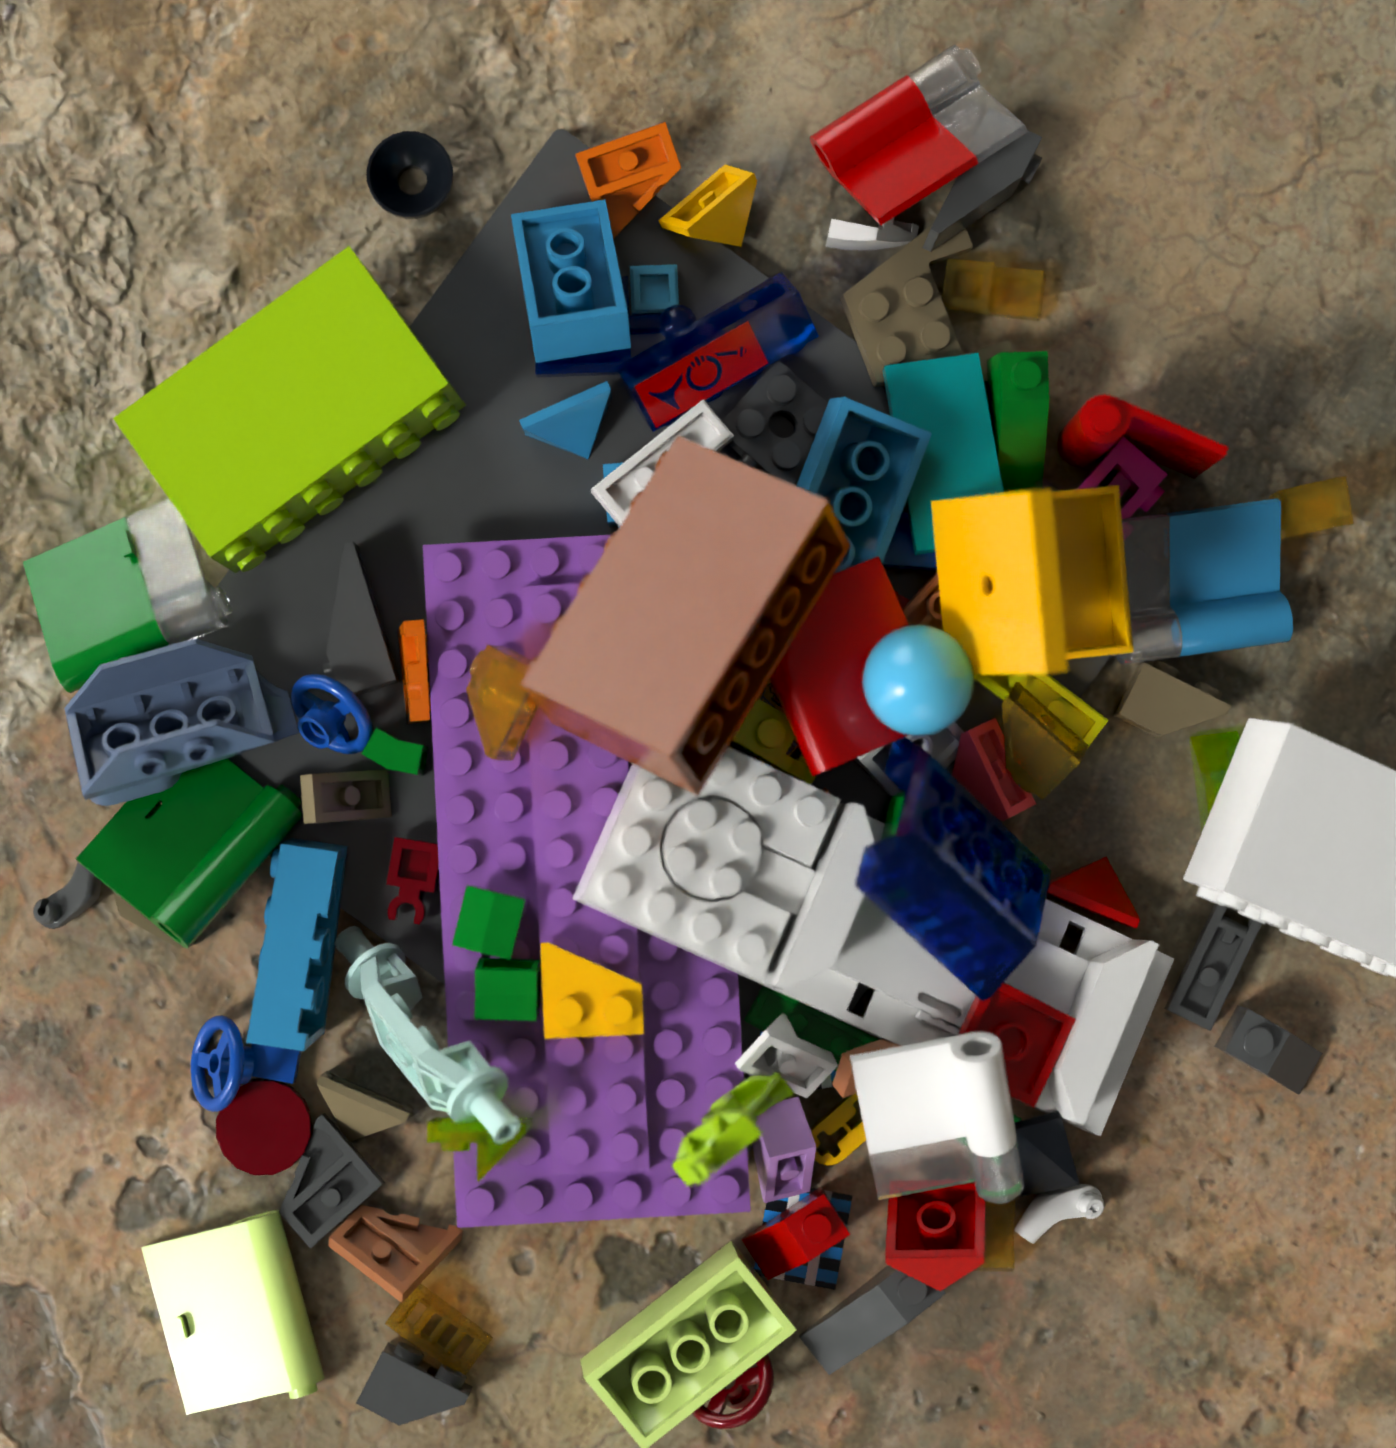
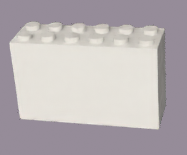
M1248 718L1183 880L1199 887L1196 894L1198 897L1238 910L1240 915L1263 924L1267 923L1275 926L1282 933L1305 942L1309 941L1317 944L1324 951L1361 963L1360 966L1387 977L1389 975L1396 978V771L1293 724Z

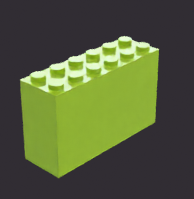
M348 246L113 419L209 557L232 572L237 573L240 570L246 572L258 566L266 558L264 552L279 541L284 544L295 539L304 531L305 526L303 524L318 513L325 515L336 509L344 500L342 496L356 485L364 487L376 480L382 473L381 467L393 458L402 459L413 453L421 445L420 439L434 428L439 431L450 426L460 416L459 410L465 407L466 404L374 276L352 248Z

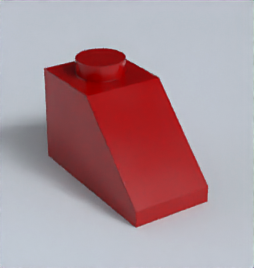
M820 1187L743 1237L742 1241L767 1280H770L811 1261L849 1236L850 1232L823 1188Z

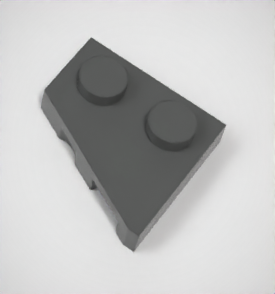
M326 1113L316 1119L313 1127L315 1129L305 1153L301 1156L295 1171V1178L291 1188L286 1193L279 1211L310 1249L385 1183Z

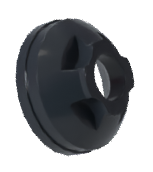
M416 131L399 132L382 140L372 152L366 169L369 191L376 203L386 212L403 219H419L437 211L450 195L454 181L453 166L445 148L431 136ZM416 168L425 173L427 183L421 192L410 195L401 190L399 179L406 170Z

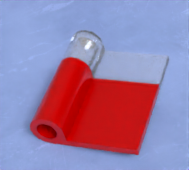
M954 44L811 135L810 142L827 171L880 225H883L1028 131L1024 123L980 85L977 75L981 73V67L969 48L961 50Z

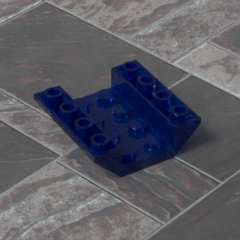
M904 737L892 742L884 771L895 785L906 792L896 833L864 848L855 886L981 1001H984L997 991L1036 947L1051 870L928 752Z

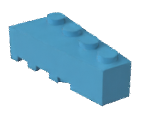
M291 838L281 843L280 849L274 850L270 865V876L275 879L272 896L268 898L265 908L264 922L266 931L259 956V971L246 1043L305 1051L325 1034L348 846Z

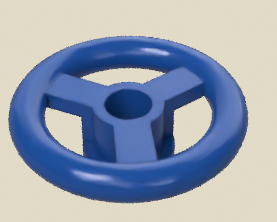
M308 674L295 682L291 692V702L299 720L298 730L302 737L316 748H329L343 754L362 752L373 734V725L368 711L359 698L345 685L325 675ZM312 688L324 690L337 697L339 701L336 703L323 701L308 692V690ZM350 712L356 720L359 731L357 738L353 740L350 739L344 725L346 715Z
M223 1015L214 1016L204 1023L196 1037L191 1056V1082L196 1099L206 1110L218 1112L232 1103L240 1084L248 1083L254 1071V1055L251 1048L243 1046V1040L237 1025L229 1017ZM222 1030L223 1033L216 1049H213L210 1053L207 1052L210 1040L215 1032ZM205 1068H207L208 1074L212 1077L214 1097L210 1094L207 1087Z

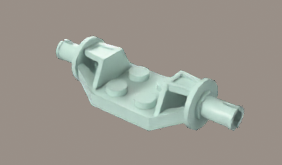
M352 926L342 931L336 938L335 946L351 963V967L345 977V988L354 998L365 1000L379 1044L432 1109L447 1112L455 1123L465 1124L478 1119L496 1143H505L513 1138L519 1131L521 1123L501 1101L508 1088V1077L501 1068L490 1067L470 1041L439 1050L434 1037L425 1026L417 1029L410 1021L412 1018L410 1011L422 999V994L417 978L405 964V954L398 945L385 943L374 947L364 936L363 931L357 926Z

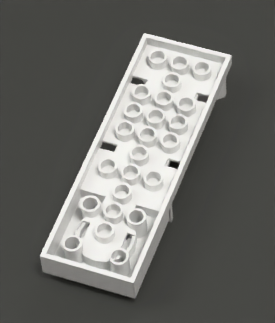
M730 747L725 751L699 796L632 763L572 898L573 900L876 1037L886 1039L898 1045H909L958 1035L985 976H993L1076 1019L1035 1108L1047 1114L1059 1111L1062 1121L1091 1134L1101 1136L1174 961V958L1157 951L1158 943L1151 940L1131 939L951 854L949 856L958 870L961 879L913 908L898 906L896 902L890 903L885 898L877 883V878L881 876L877 869L880 860L878 848L885 824L867 816L864 806L857 803L841 804L839 803V798ZM1068 924L1083 930L1074 954L1059 948ZM858 983L875 989L863 1018L847 1011Z

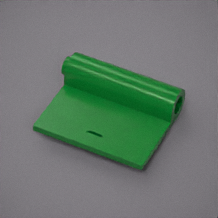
M226 758L182 772L179 780L169 789L126 801L77 856L76 861L170 938L188 949L303 817L298 809L301 801L291 790L281 784L276 789L268 785L263 788Z

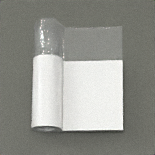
M972 1032L850 1056L878 1200L974 1182L976 1192L980 1198L996 1204L1010 1202L1021 1194L1024 1189L1023 1171L1002 1045L997 1036L987 1032Z

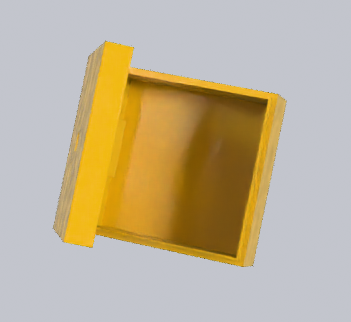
M1119 485L1052 492V489L931 501L943 631L951 635L963 647L970 659L973 675L1052 674L1067 672V659L1134 652Z

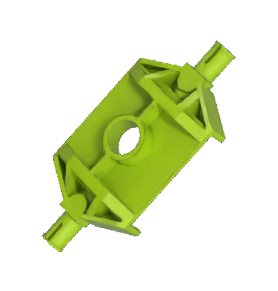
M774 1072L772 1075L748 1077L717 1099L711 1105L710 1111L701 1119L703 1124L683 1138L676 1159L672 1164L673 1169L687 1186L694 1183H704L712 1173L716 1172L763 1134L755 1123L758 1120L757 1116L771 1106L792 1096L794 1091L779 1073Z

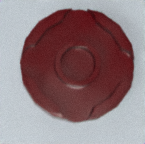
M269 1079L254 1080L240 1086L232 1103L222 1111H219L216 1118V1139L223 1155L237 1169L252 1175H274L293 1166L305 1153L312 1136L310 1110L306 1100L292 1086Z

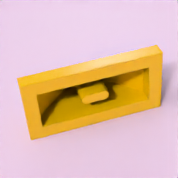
M723 165L658 221L662 228L691 238L742 247L757 185L756 176L752 172Z

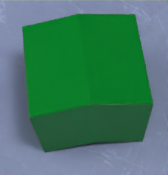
M376 728L361 754L386 769L423 776L429 747L402 741L385 730Z
M467 885L452 945L511 960L525 898L479 886Z
M479 958L475 967L474 1019L537 1021L540 1012V960Z

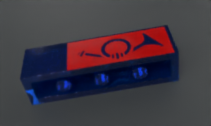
M780 272L615 368L638 412L652 432L663 426L673 424L701 400L704 399L705 402H711L719 398L725 390L744 379L759 375L765 367L784 356L799 352L807 343L816 339L819 335L799 291Z

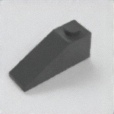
M991 112L971 150L976 156L978 164L957 177L922 248L932 252L1012 197L1020 180L1030 184L1042 160V157L1034 154L1042 137Z
M352 541L343 545L326 648L329 663H325L322 666L325 676L339 681L358 696L400 683L401 680L359 546Z
M888 1265L800 1334L799 1337L830 1375L907 1325L945 1295L946 1292L944 1290L940 1292Z

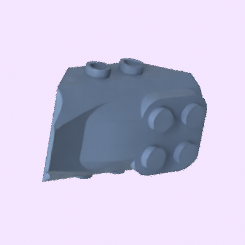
M196 638L100 664L64 708L82 795L86 800L90 799L94 803L103 806L116 805L162 792L171 788L179 780L182 772L220 761L299 733L288 691L276 687L259 674L252 655Z

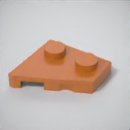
M424 619L404 621L397 629L406 720L407 724L425 723L430 720L431 700L430 682H428L427 663H429L427 634L425 635Z

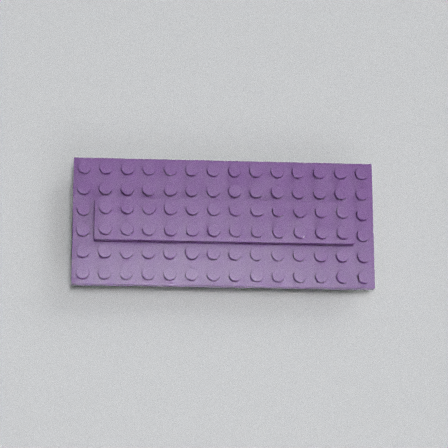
M610 535L423 545L448 1047L470 1041L490 1067L501 1068L508 1077V1088L501 1101L521 1123L519 1131L513 1138L499 1144L492 1139L491 1134L478 1119L465 1124L455 1123L452 1119L457 1228L751 1212L747 1147L716 1172L712 1173L709 1179L705 1180L702 1184L694 1183L687 1186L672 1167L683 1138L703 1124L701 1119L710 1111L711 1105L717 1099L744 1081L743 1071L738 1070L735 1064L742 1056L738 974L572 899L632 763L552 724L521 685L525 678L527 666L534 657L539 656L550 639L556 620L567 612L574 601L580 582L585 575L592 572L604 553V546ZM467 885L479 886L525 898L511 959L540 960V1012L537 1021L474 1019L475 967L478 959L500 957L452 945ZM550 942L557 945V947L642 983L644 1034L545 1039L540 943Z

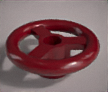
M766 1354L756 1362L758 1367L749 1368L737 1377L733 1387L730 1389L725 1387L714 1395L707 1408L702 1405L692 1415L701 1423L717 1429L736 1428L754 1419L767 1404L773 1389L774 1371L769 1355ZM726 1405L732 1409H740L734 1413L723 1414Z

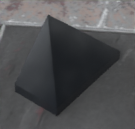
M1059 1111L1014 1122L1017 1135L1014 1146L1016 1191L1019 1197L1080 1185Z

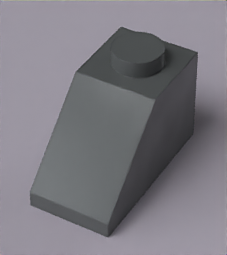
M1237 1005L1214 1046L1298 1095L1301 1093L1323 1054L1287 1030L1252 1010Z

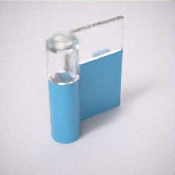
M1278 498L1122 519L1134 652L1110 655L1111 657L1116 656L1121 665L1283 643L1291 640L1293 635L1291 607L1287 598L1280 592L1281 501Z

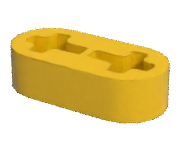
M857 1093L845 1097L810 1129L816 1148L820 1145L817 1137L820 1132L824 1131L830 1136L840 1127L846 1130L836 1141L839 1148L837 1153L832 1154L826 1150L820 1154L816 1150L814 1160L819 1164L827 1166L836 1165L866 1141L862 1119L851 1128L846 1123L856 1114L853 1104L858 1100Z

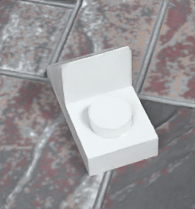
M781 1013L735 1063L738 1070L752 1076L772 1075L774 1072L779 1073L795 1094L808 1098L838 1066L832 1052L798 1038L787 1015Z

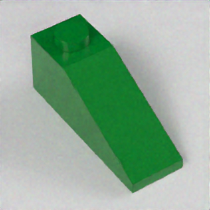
M1048 351L1000 352L987 360L989 413L1003 491L1005 494L1042 490L1050 401Z

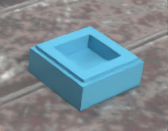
M677 264L630 266L632 316L679 314Z

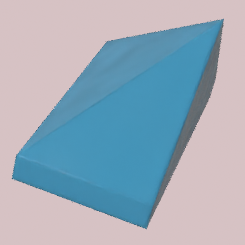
M605 381L524 417L519 422L526 436L589 459L612 399L611 388L608 382Z

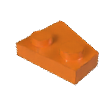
M666 122L575 154L591 202L606 199L613 239L681 169Z

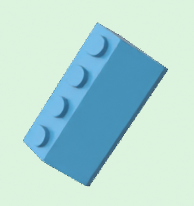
M846 397L829 399L796 487L829 501L851 545L835 573L879 556L883 563L932 435L931 432Z

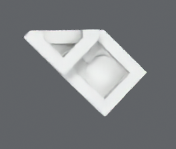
M894 218L883 225L878 223V228L831 219L826 247L859 251L894 248L908 244L916 238L919 226L913 223L894 221Z

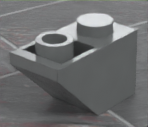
M398 1342L397 1346L387 1343L356 1404L397 1425H402L464 1405L473 1386L465 1383L467 1377L457 1369L445 1364H441L438 1369L423 1361L424 1354L413 1346L403 1342Z

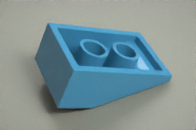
M606 199L511 214L535 362H546L631 348L628 311Z

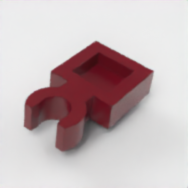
M394 837L386 885L400 887L399 895L393 898L388 906L389 920H397L399 907L403 903H409L415 908L414 924L420 925L424 921L426 907L420 897L422 891L436 892L439 875L438 844Z

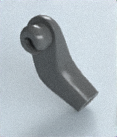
M77 862L75 871L68 884L48 898L40 899L33 908L34 918L49 929H56L66 925L98 900L103 882Z

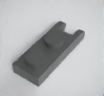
M1214 904L1164 1008L1211 1031L1262 923L1249 918L1247 926L1225 916L1224 913L1228 906Z

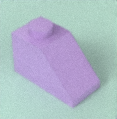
M799 1097L782 1100L757 1116L758 1120L755 1122L763 1132L760 1137L752 1142L764 1203L807 1193L811 1189L816 1144Z

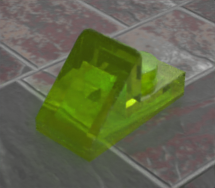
M435 1117L427 1122V1143H441V1151L452 1152L469 1151L470 1143H477V1182H480L532 1129V1118H518L521 1127L517 1134L507 1142L499 1144L492 1139L491 1134L478 1119L472 1122L455 1123L451 1117Z

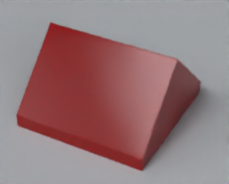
M986 1176L889 1178L886 1264L940 1292L984 1264Z

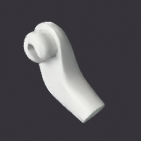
M1080 1184L1039 1193L1022 1215L1014 1231L1034 1244L1049 1228L1061 1220L1080 1217L1094 1219L1099 1217L1104 1211V1200L1100 1191L1089 1184Z

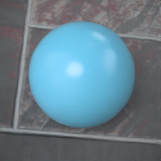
M912 625L902 627L887 634L870 652L863 672L864 694L872 712L889 728L907 735H929L947 728L962 715L973 691V670L967 653L951 635L930 626Z

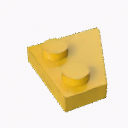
M550 942L540 943L545 1039L644 1034L642 983L557 947V945Z

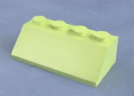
M730 1241L581 1358L580 1362L583 1377L636 1443L641 1448H649L796 1332L797 1329L759 1274L735 1244Z

